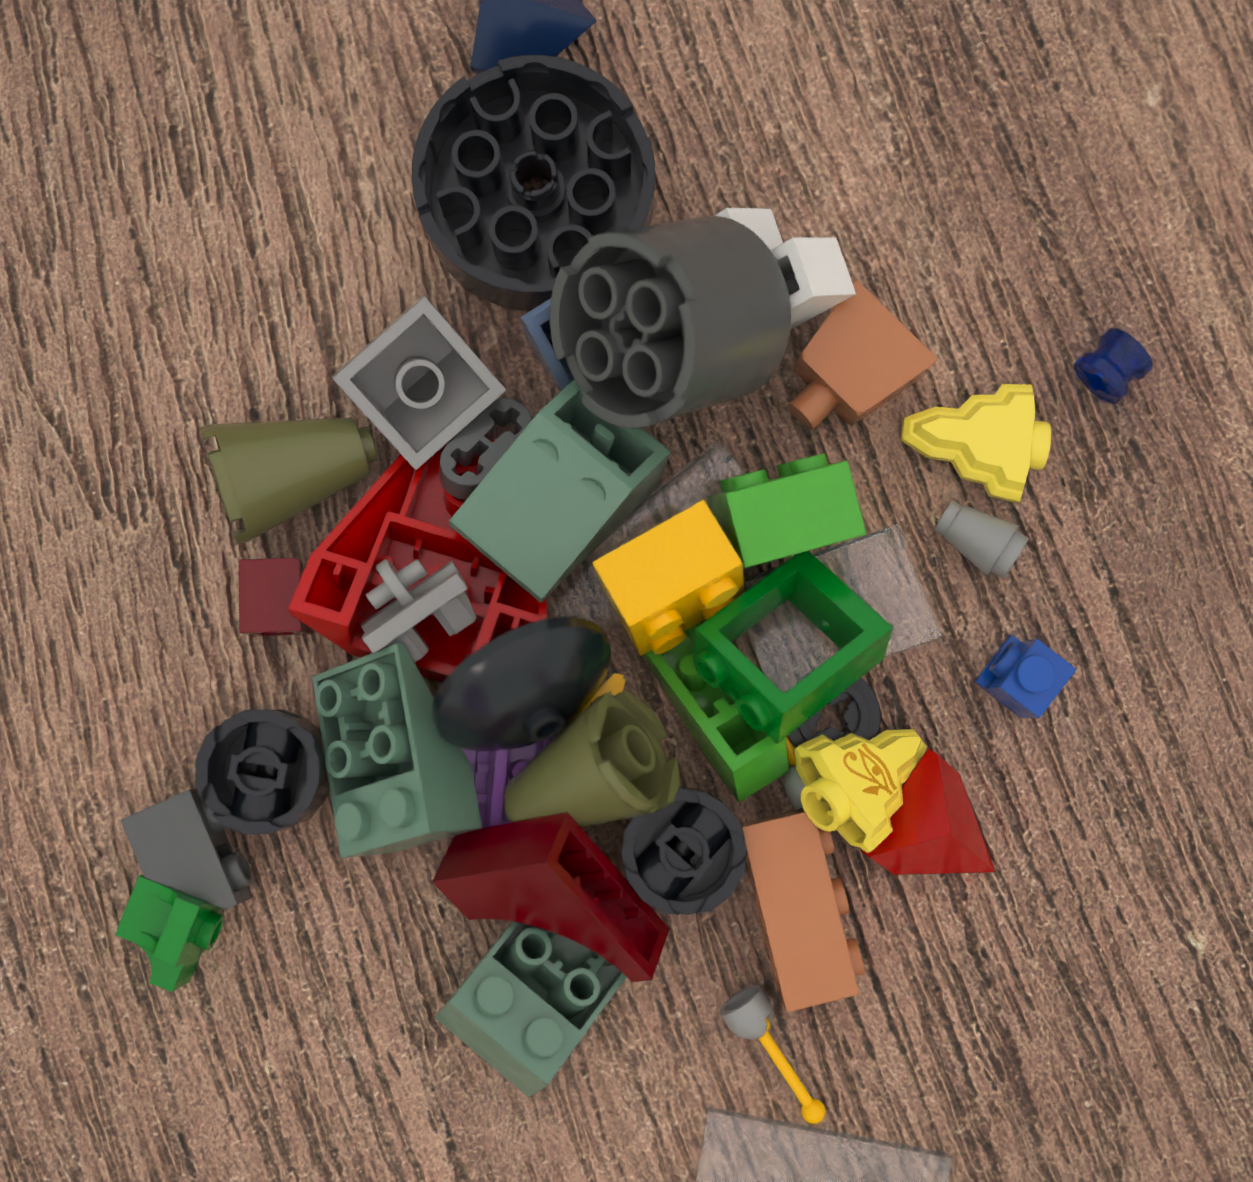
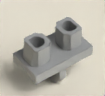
M387 558L376 565L384 582L366 594L368 600L377 610L392 598L396 597L397 599L361 623L365 633L362 639L373 654L380 649L382 650L397 643L405 644L415 663L429 651L427 643L414 627V625L433 613L449 636L457 634L473 623L477 618L465 592L468 588L455 564L450 561L411 589V585L428 574L418 559L399 572Z

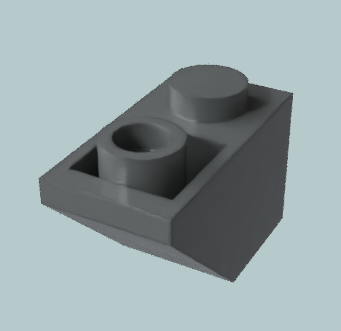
M197 788L184 791L121 819L144 878L223 909L231 908L252 898L248 888L249 885L253 884L250 867L240 851L233 852L224 831L228 827L221 825L211 815L213 812L208 808L206 801L201 800Z

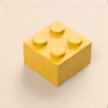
M704 500L592 562L607 600L640 656L650 650H653L654 654L658 655L674 648L686 638L687 635L684 631L705 619L708 620L745 592L743 563Z

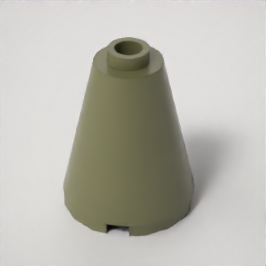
M352 418L224 423L200 427L203 439L215 436L219 450L208 452L207 455L227 518L229 517L230 522L241 519L244 527L232 531L237 545L251 541L369 475L368 463L377 461L375 446L368 427L357 428Z
M612 691L598 696L508 782L505 788L504 802L510 822L567 812L580 827L655 813L673 803L679 790V766L676 756L666 760L660 741L668 737L663 725L651 709L632 693L623 691L614 696L611 695Z

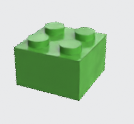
M826 453L776 465L779 477L768 479L766 469L720 480L721 492L706 496L710 511L742 561L743 568L867 535L848 460L828 464Z

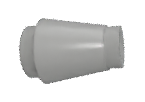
M954 500L947 507L934 529L935 532L944 536L946 541L986 576L992 572L1002 579L1005 578L1030 539L1017 531L1020 525L966 505L962 506Z

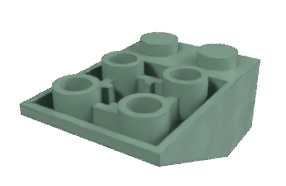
M575 379L536 414L449 520V525L540 603L657 488L671 454L669 449L642 427L625 428L616 426L593 414L580 402L584 392Z
M394 644L374 654L371 653L312 676L341 858L396 853L482 828L471 765L462 748L448 743L441 737L432 717L434 697L405 644Z
M511 921L434 1018L527 1097H530L548 1086L626 979V976L603 957L571 939L539 927Z

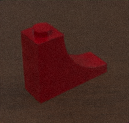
M567 812L485 827L454 836L432 880V883L468 920H507L554 932L600 955L619 969L631 982L650 981L653 979L670 930L649 904L642 901L627 879Z

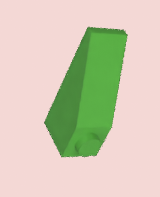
M696 624L684 631L687 635L686 638L674 648L658 655L654 654L653 650H650L643 654L702 753L739 803L789 772L786 738L777 744L763 729L758 731L750 727L739 714L736 703L720 687L713 688L700 677L693 663L695 630L699 626Z

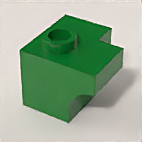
M140 875L115 935L139 945L146 952L151 963L150 984L174 992L190 982L202 950L209 951L215 944L224 923V915L218 913L220 907Z

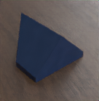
M481 0L470 66L471 71L480 73L498 66V60L514 56L546 55L556 57L597 20L580 0Z

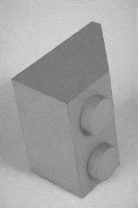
M423 295L336 371L332 377L415 470L506 391L504 386Z

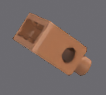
M857 279L853 282L856 295L833 308L802 351L793 368L807 386L787 406L794 417L810 430H813L832 410L847 424L853 426L921 379L938 360Z

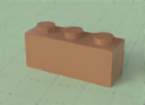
M803 808L797 811L790 810L741 822L746 844V864L780 1002L785 1011L791 1012L860 995L855 976L865 974L861 952L855 937L845 938L840 918L841 915L849 914L846 892L840 877L830 878L825 855L834 853L831 833L821 830L814 825Z

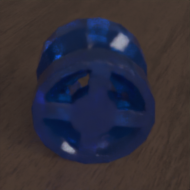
M1118 328L1107 330L1099 338V347L1093 353L1085 352L1074 363V370L1083 385L1095 396L1110 404L1120 402L1128 394V384L1132 380H1141L1153 368V362L1145 348L1134 337Z

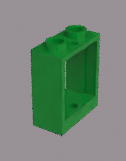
M805 551L791 557L699 625L695 630L693 663L700 677L713 688L720 687L736 703L739 714L750 727L758 731L763 729L778 744L884 660L893 626L811 552ZM788 600L833 641L840 650L787 692L783 693L731 642Z

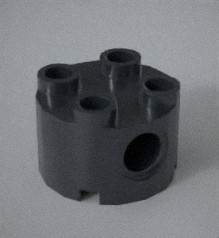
M243 710L232 715L233 717L226 719L220 726H216L204 738L195 760V786L201 800L206 801L208 808L213 812L211 815L221 825L243 834H271L310 819L325 802L330 787L321 731L308 718L287 710Z
M679 786L673 803L655 813L630 817L624 826L621 856L627 881L642 901L666 914L690 915L712 911L732 896L745 872L746 844L742 826L726 804L702 789Z

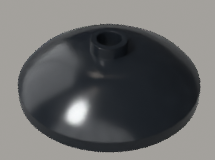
M579 617L549 618L511 630L476 650L452 671L441 685L432 706L433 721L445 741L454 746L473 751L515 749L548 740L572 722L601 687L611 661L610 643L597 624Z

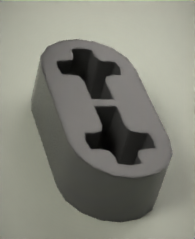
M497 399L464 427L446 445L441 453L440 481L442 487L450 495L458 499H467L531 422L532 418L529 410L522 403L513 399ZM509 422L516 425L515 435L505 431L494 442H491L494 438L495 423L501 427L508 425ZM480 455L477 475L470 471L465 472L462 476L456 474L457 462L466 467Z

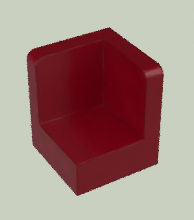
M297 558L239 559V633L250 636L313 635L312 628L289 614L288 611L290 602L303 574V563Z

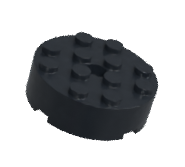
M546 55L508 57L498 60V66L482 71L468 80L465 76L462 77L432 107L420 129L414 148L412 160L413 196L433 250L447 271L460 284L484 300L514 310L531 311L551 298L560 268L570 266L578 252L589 242L588 238L609 232L650 226L655 190L654 153L650 137H647L642 123L634 112L633 104L618 87L603 75L582 64L559 57ZM532 178H543L549 181L542 189L531 190L530 193L526 192L525 188L521 186Z

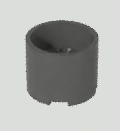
M704 216L595 235L588 238L589 242L578 252L570 266L561 267L558 272L550 303V330L556 359L566 358L576 382L584 392L580 402L597 417L613 425L625 428L645 427L747 396L761 388L773 376L785 354L791 327V307L785 278L776 258L762 239L745 225L735 220L719 216Z

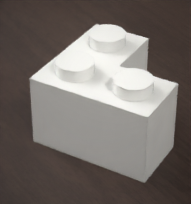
M725 208L714 215L729 218L745 225L762 239L776 258L789 293L791 307L790 330L856 295L836 237H793L783 243L771 209Z

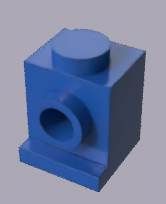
M1009 635L973 682L1020 719L1040 718L1077 669L1039 639L1021 642L1015 636Z

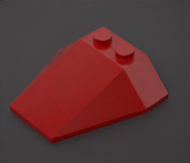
M449 442L417 470L401 454L310 555L288 607L289 614L349 654L361 658L372 653L362 639L365 633L361 623L397 599L396 597L392 598L377 610L368 600L366 594L384 582L376 565L387 558L399 572L418 559L428 574L411 585V589L452 561L464 578L468 588L465 592L477 619L457 634L451 636L448 635L433 613L414 625L429 649L421 659L415 662V665L422 677L442 683L460 663L488 642L518 627L547 619V597L540 603L449 525V520L466 501V499H458L450 495L442 487L440 481V457ZM480 455L466 467L457 462L456 474L462 476L465 472L470 471L477 475Z

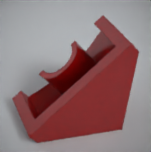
M927 749L902 787L903 805L890 817L893 831L871 852L867 853L862 849L860 851L893 875L996 872L960 774L937 753Z

